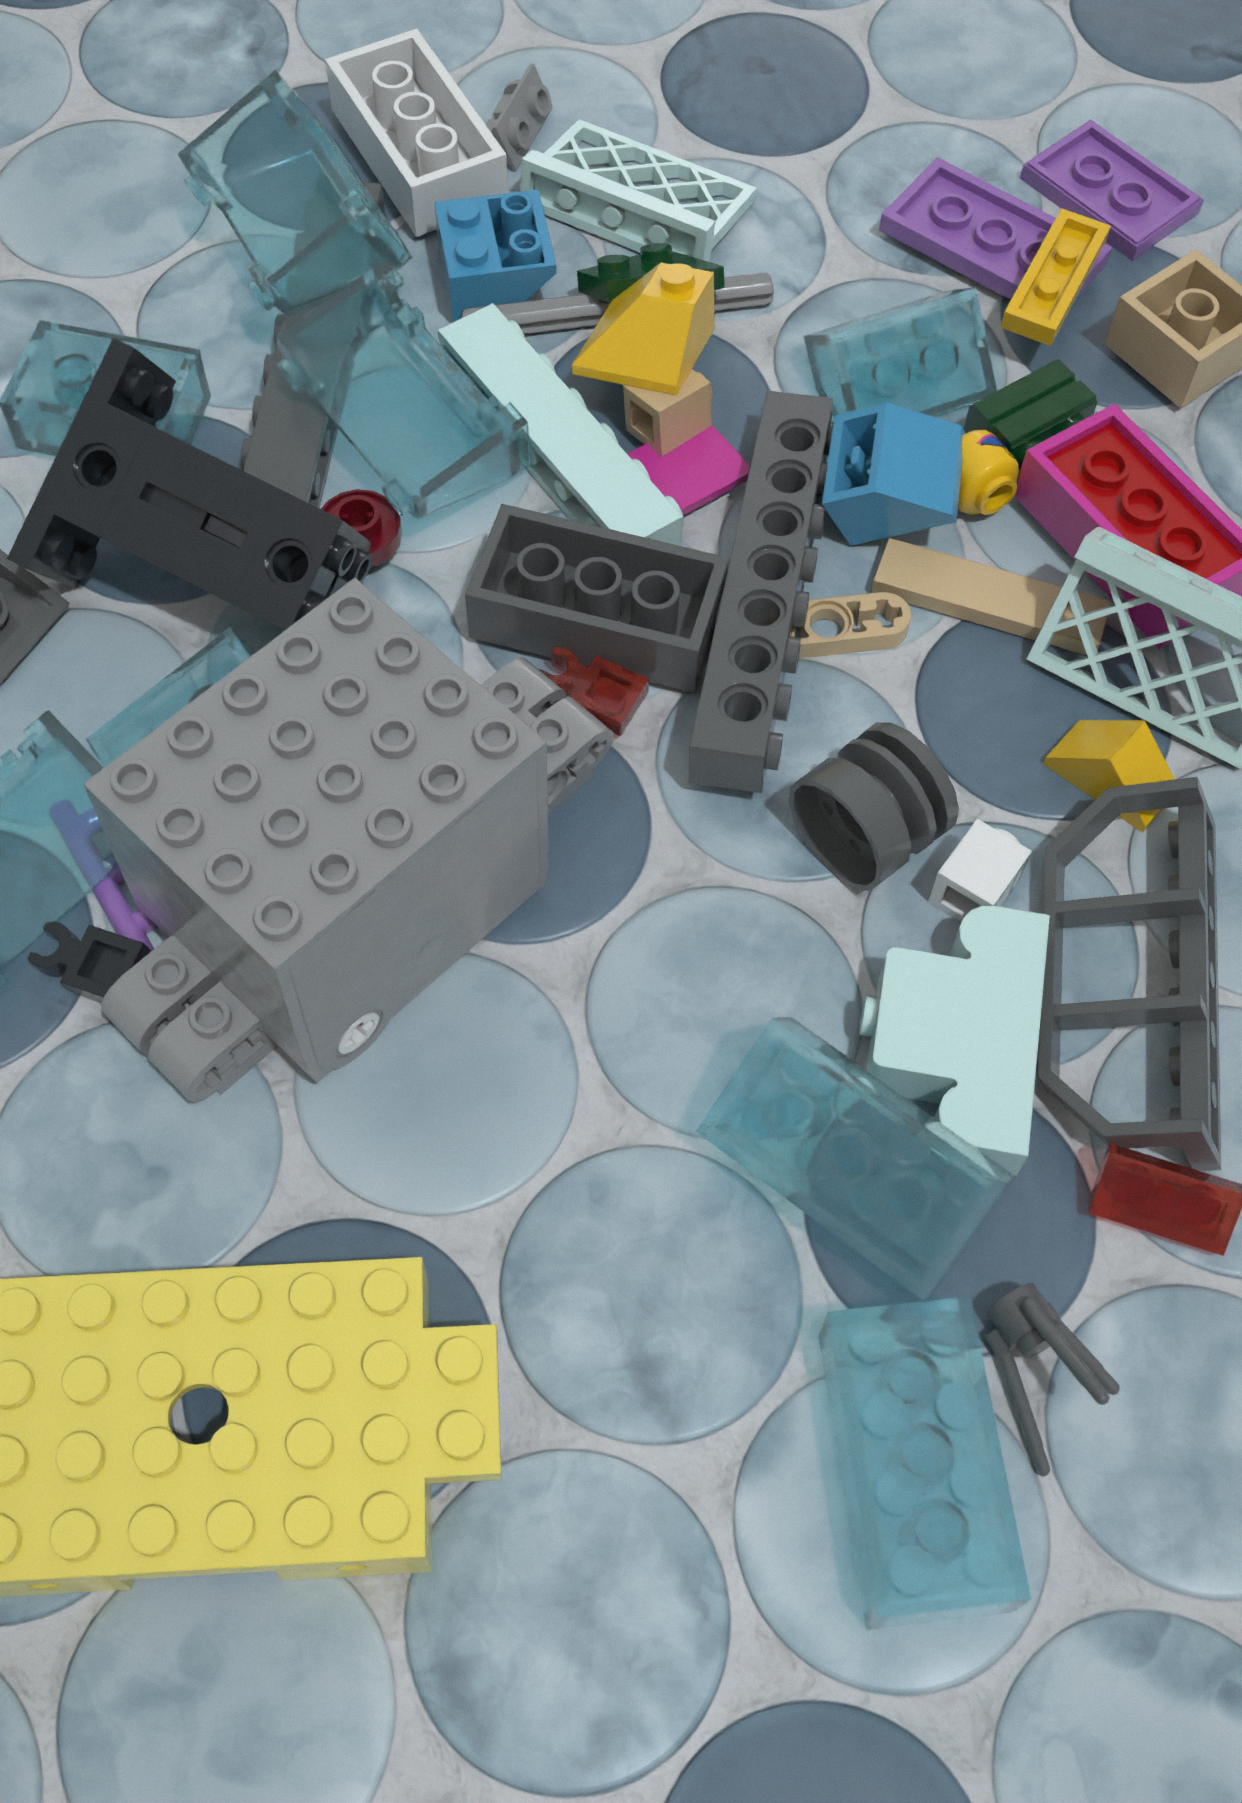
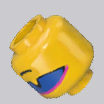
M974 430L964 434L962 437L963 463L958 509L968 515L993 514L1005 507L1017 491V480L1020 471L1017 460L1000 440L987 430Z

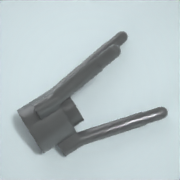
M1028 1283L1007 1293L988 1309L987 1314L996 1326V1329L988 1333L984 1338L998 1358L1036 1472L1040 1476H1047L1050 1473V1466L1012 1352L1019 1349L1024 1359H1028L1051 1347L1078 1382L1084 1386L1092 1398L1100 1405L1107 1404L1109 1401L1108 1393L1111 1395L1118 1394L1120 1386L1097 1358L1063 1323L1051 1303L1045 1301L1035 1284Z

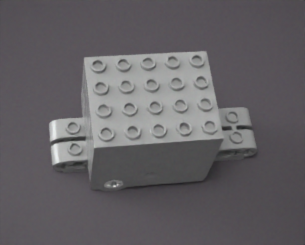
M353 578L83 784L137 907L169 937L125 972L110 987L101 1004L102 1012L142 1053L148 1054L149 1060L191 1102L206 1099L216 1091L222 1095L278 1046L318 1083L333 1069L347 1065L367 1050L381 1035L392 1017L545 885L549 868L548 814L593 776V769L605 757L614 739L613 731L575 699L566 697V692L524 657L516 658L507 663L480 685L360 581Z

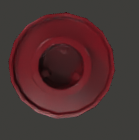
M361 489L342 492L329 499L321 508V510L346 522L373 543L369 551L372 554L370 567L377 566L391 558L400 546L403 532L398 509L388 497L380 493Z

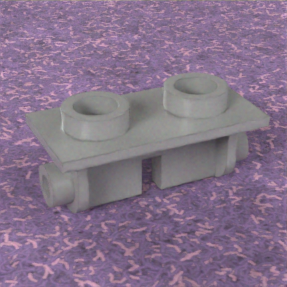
M534 64L528 66L521 79L507 84L504 89V95L493 112L495 119L488 120L486 124L505 151L507 162L512 171L518 169L522 158L526 155L553 108L549 91L543 85Z

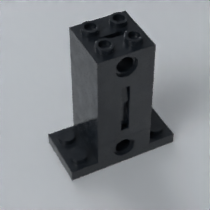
M113 337L7 557L8 560L30 571L76 589L80 580L88 576L93 569L97 559L96 547L100 538L285 631L353 578L362 583L371 566L372 554L369 551L373 543L343 520L156 428L157 421L162 420L171 408L174 397L172 389L176 380L137 349Z

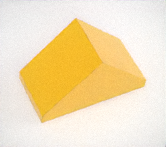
M1079 720L1045 757L1043 762L1046 767L1094 800L1110 787L1175 779L1145 720ZM1163 809L1121 813L1119 817L1143 833Z

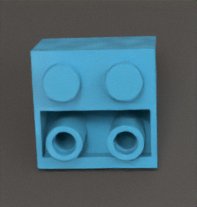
M539 190L516 191L505 194L434 202L438 251L452 322L462 318V311L465 308L488 306L492 303L496 305L526 301L557 273L556 261Z
M888 402L834 415L822 505L850 546L957 522L963 463L962 437L966 434L962 425Z

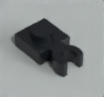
M46 922L43 930L53 939L60 942L58 949L49 956H41L38 953L30 952L27 959L48 976H62L60 983L71 992L102 1002L110 987L152 950L143 942L92 925H88L80 941L65 925L59 922Z

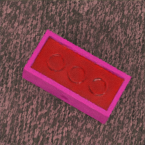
M1115 403L1026 451L1014 497L1075 561L1076 558L1074 557L1085 535L1099 526L1242 596V529ZM1086 571L1113 600L1107 581ZM1122 589L1125 600L1137 597ZM1149 602L1128 608L1131 620L1147 637L1169 631L1161 608ZM1176 616L1179 628L1191 624ZM1171 639L1155 644V646L1161 649L1173 641Z

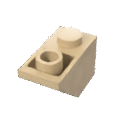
M693 369L690 371L677 395L623 385L626 431L643 444L647 443L661 457L712 425L711 400L713 394L711 382L704 375Z

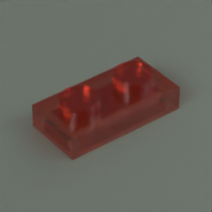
M1109 1143L1088 1201V1213L1224 1256L1242 1210V1184Z

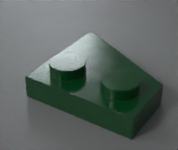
M648 244L640 248V254L631 257L626 255H607L597 259V266L578 270V291L606 302H612L613 299L660 263L686 264L694 269L714 272V290L725 288L724 266L674 252L670 244Z

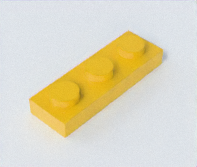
M1061 208L1004 311L1000 328L1051 346L1107 241L1111 225Z

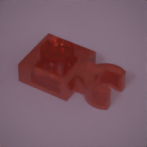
M563 647L553 648L551 651V663L553 667L564 671V673L552 675L547 671L539 669L566 692V696L575 699L618 736L623 734L649 693L648 678L597 655L587 668L579 664L577 656L572 651Z

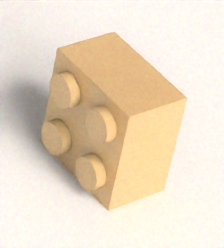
M1195 249L1120 296L1104 344L1178 407L1182 408L1242 368V285Z

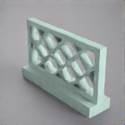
M579 119L546 152L541 153L532 149L522 158L520 192L539 190L545 215L639 253L642 246L665 243L670 244L674 252L710 262L711 250L755 202L757 187ZM584 141L597 147L579 149L578 144ZM636 161L641 163V165L624 166L622 162ZM609 163L610 165L609 168L589 169L588 167L591 164ZM680 178L687 182L669 184L667 179ZM653 180L655 185L635 187L632 182ZM723 195L732 200L714 201L712 196ZM698 198L700 203L680 205L677 199Z
M1098 526L1085 535L1074 557L1076 561L1027 660L1241 769L1242 743L1239 748H1236L1216 738L1209 716L1241 708L1242 711V676L1238 664L1242 663V653L1234 655L1231 645L1233 644L1242 649V596ZM1086 571L1107 581L1114 601L1113 605L1088 613L1084 612L1077 588ZM1122 589L1137 597L1125 600ZM1149 602L1162 609L1169 631L1138 640L1128 608ZM1070 604L1074 617L1061 621ZM1117 612L1128 644L1098 653L1088 621ZM1176 616L1191 624L1179 628ZM1077 625L1087 656L1067 662L1046 650L1056 631ZM1201 630L1217 636L1224 659L1192 668L1182 636ZM1172 639L1182 671L1151 680L1141 649ZM1131 652L1141 683L1120 689L1108 683L1101 661ZM1090 665L1093 674L1081 669L1080 667ZM1227 667L1237 699L1205 707L1195 676ZM1185 680L1195 711L1173 716L1161 710L1155 688ZM1144 692L1147 702L1134 696V694ZM1198 720L1201 730L1187 722Z

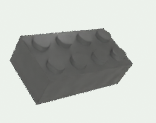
M501 504L465 593L468 634L470 638L695 693L714 635L728 572L729 557Z

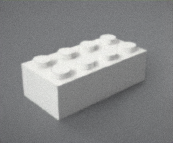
M418 29L325 59L332 111L379 182L382 183L383 188L416 237L437 230L434 202L508 193L507 155Z

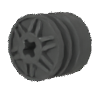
M876 722L859 737L846 744L838 752L837 758H827L801 777L790 787L789 806L794 823L804 842L819 862L839 880L855 889L867 891L878 886L909 862L910 853L918 854L932 844L934 840L954 827L959 813L956 791L945 768L931 750L915 735L891 722Z

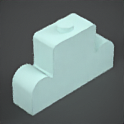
M980 906L975 908L963 918L949 956L899 947L890 948L887 951L877 982L876 997L865 996L859 1026V1035L870 1037L864 1079L865 1087L869 1091L938 1103V1109L928 1131L929 1145L934 1155L945 1165L952 1168L1015 1180L1028 1158L1050 915L999 906Z

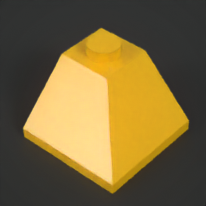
M660 263L612 300L572 363V374L677 395L715 329L714 272L694 269L686 264Z

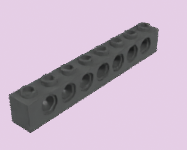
M767 390L689 746V783L762 793L766 770L778 771L783 734L774 733L776 720H788L792 685L783 684L785 672L796 674L801 647V638L792 637L794 626L805 628L810 592L801 591L802 582L813 583L818 548L809 547L810 540H821L826 510L822 504H818V498L823 497L828 464L826 457L829 456L833 422H831L833 398Z

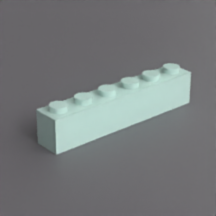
M492 303L438 330L442 371L570 520L681 546L684 518L677 502L671 496H664L651 482L644 465L639 460H632L619 446L612 429L607 424H600L587 410L580 393L574 388L569 389L556 375L555 369L548 357L542 353L538 354L526 341L522 329L514 320L508 321Z

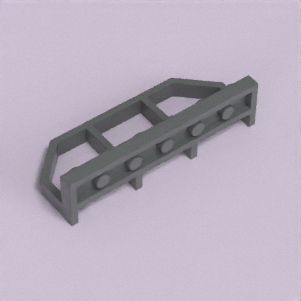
M1198 777L1110 787L1045 848L1043 914L1050 915L1039 1030L1038 1079L1049 1094L1111 1149L1173 1146L1174 1148H1182L1194 1171L1221 1170L1216 825ZM1178 807V821H1170L1168 824V839L1172 857L1179 858V874L1169 876L1168 891L1064 901L1065 867L1121 813ZM1179 917V930L1170 931L1168 939L1172 967L1174 969L1179 968V987L1170 988L1169 996L1061 1004L1064 927ZM1171 1022L1174 1027L1180 1026V1046L1170 1047L1169 1050L1171 1080L1174 1086H1180V1107L1170 1109L1169 1120L1110 1123L1059 1078L1061 1030Z

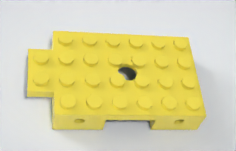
M422 1257L0 1279V1597L132 1590L133 1579L275 1571L285 1581L432 1572L431 1484L502 1480L497 1324L429 1328V1284ZM197 1388H211L220 1392L228 1403L229 1413L226 1425L213 1435L211 1441L203 1444H188L179 1440L171 1426V1415L177 1401L187 1392Z

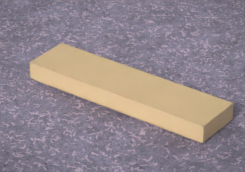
M889 538L873 581L871 593H893L903 598L908 604L1036 641L1062 587ZM1078 592L1085 613L1110 606L1112 603L1110 600ZM1070 604L1061 621L1074 617ZM1108 615L1088 621L1097 650ZM1077 625L1056 631L1049 644L1087 655Z

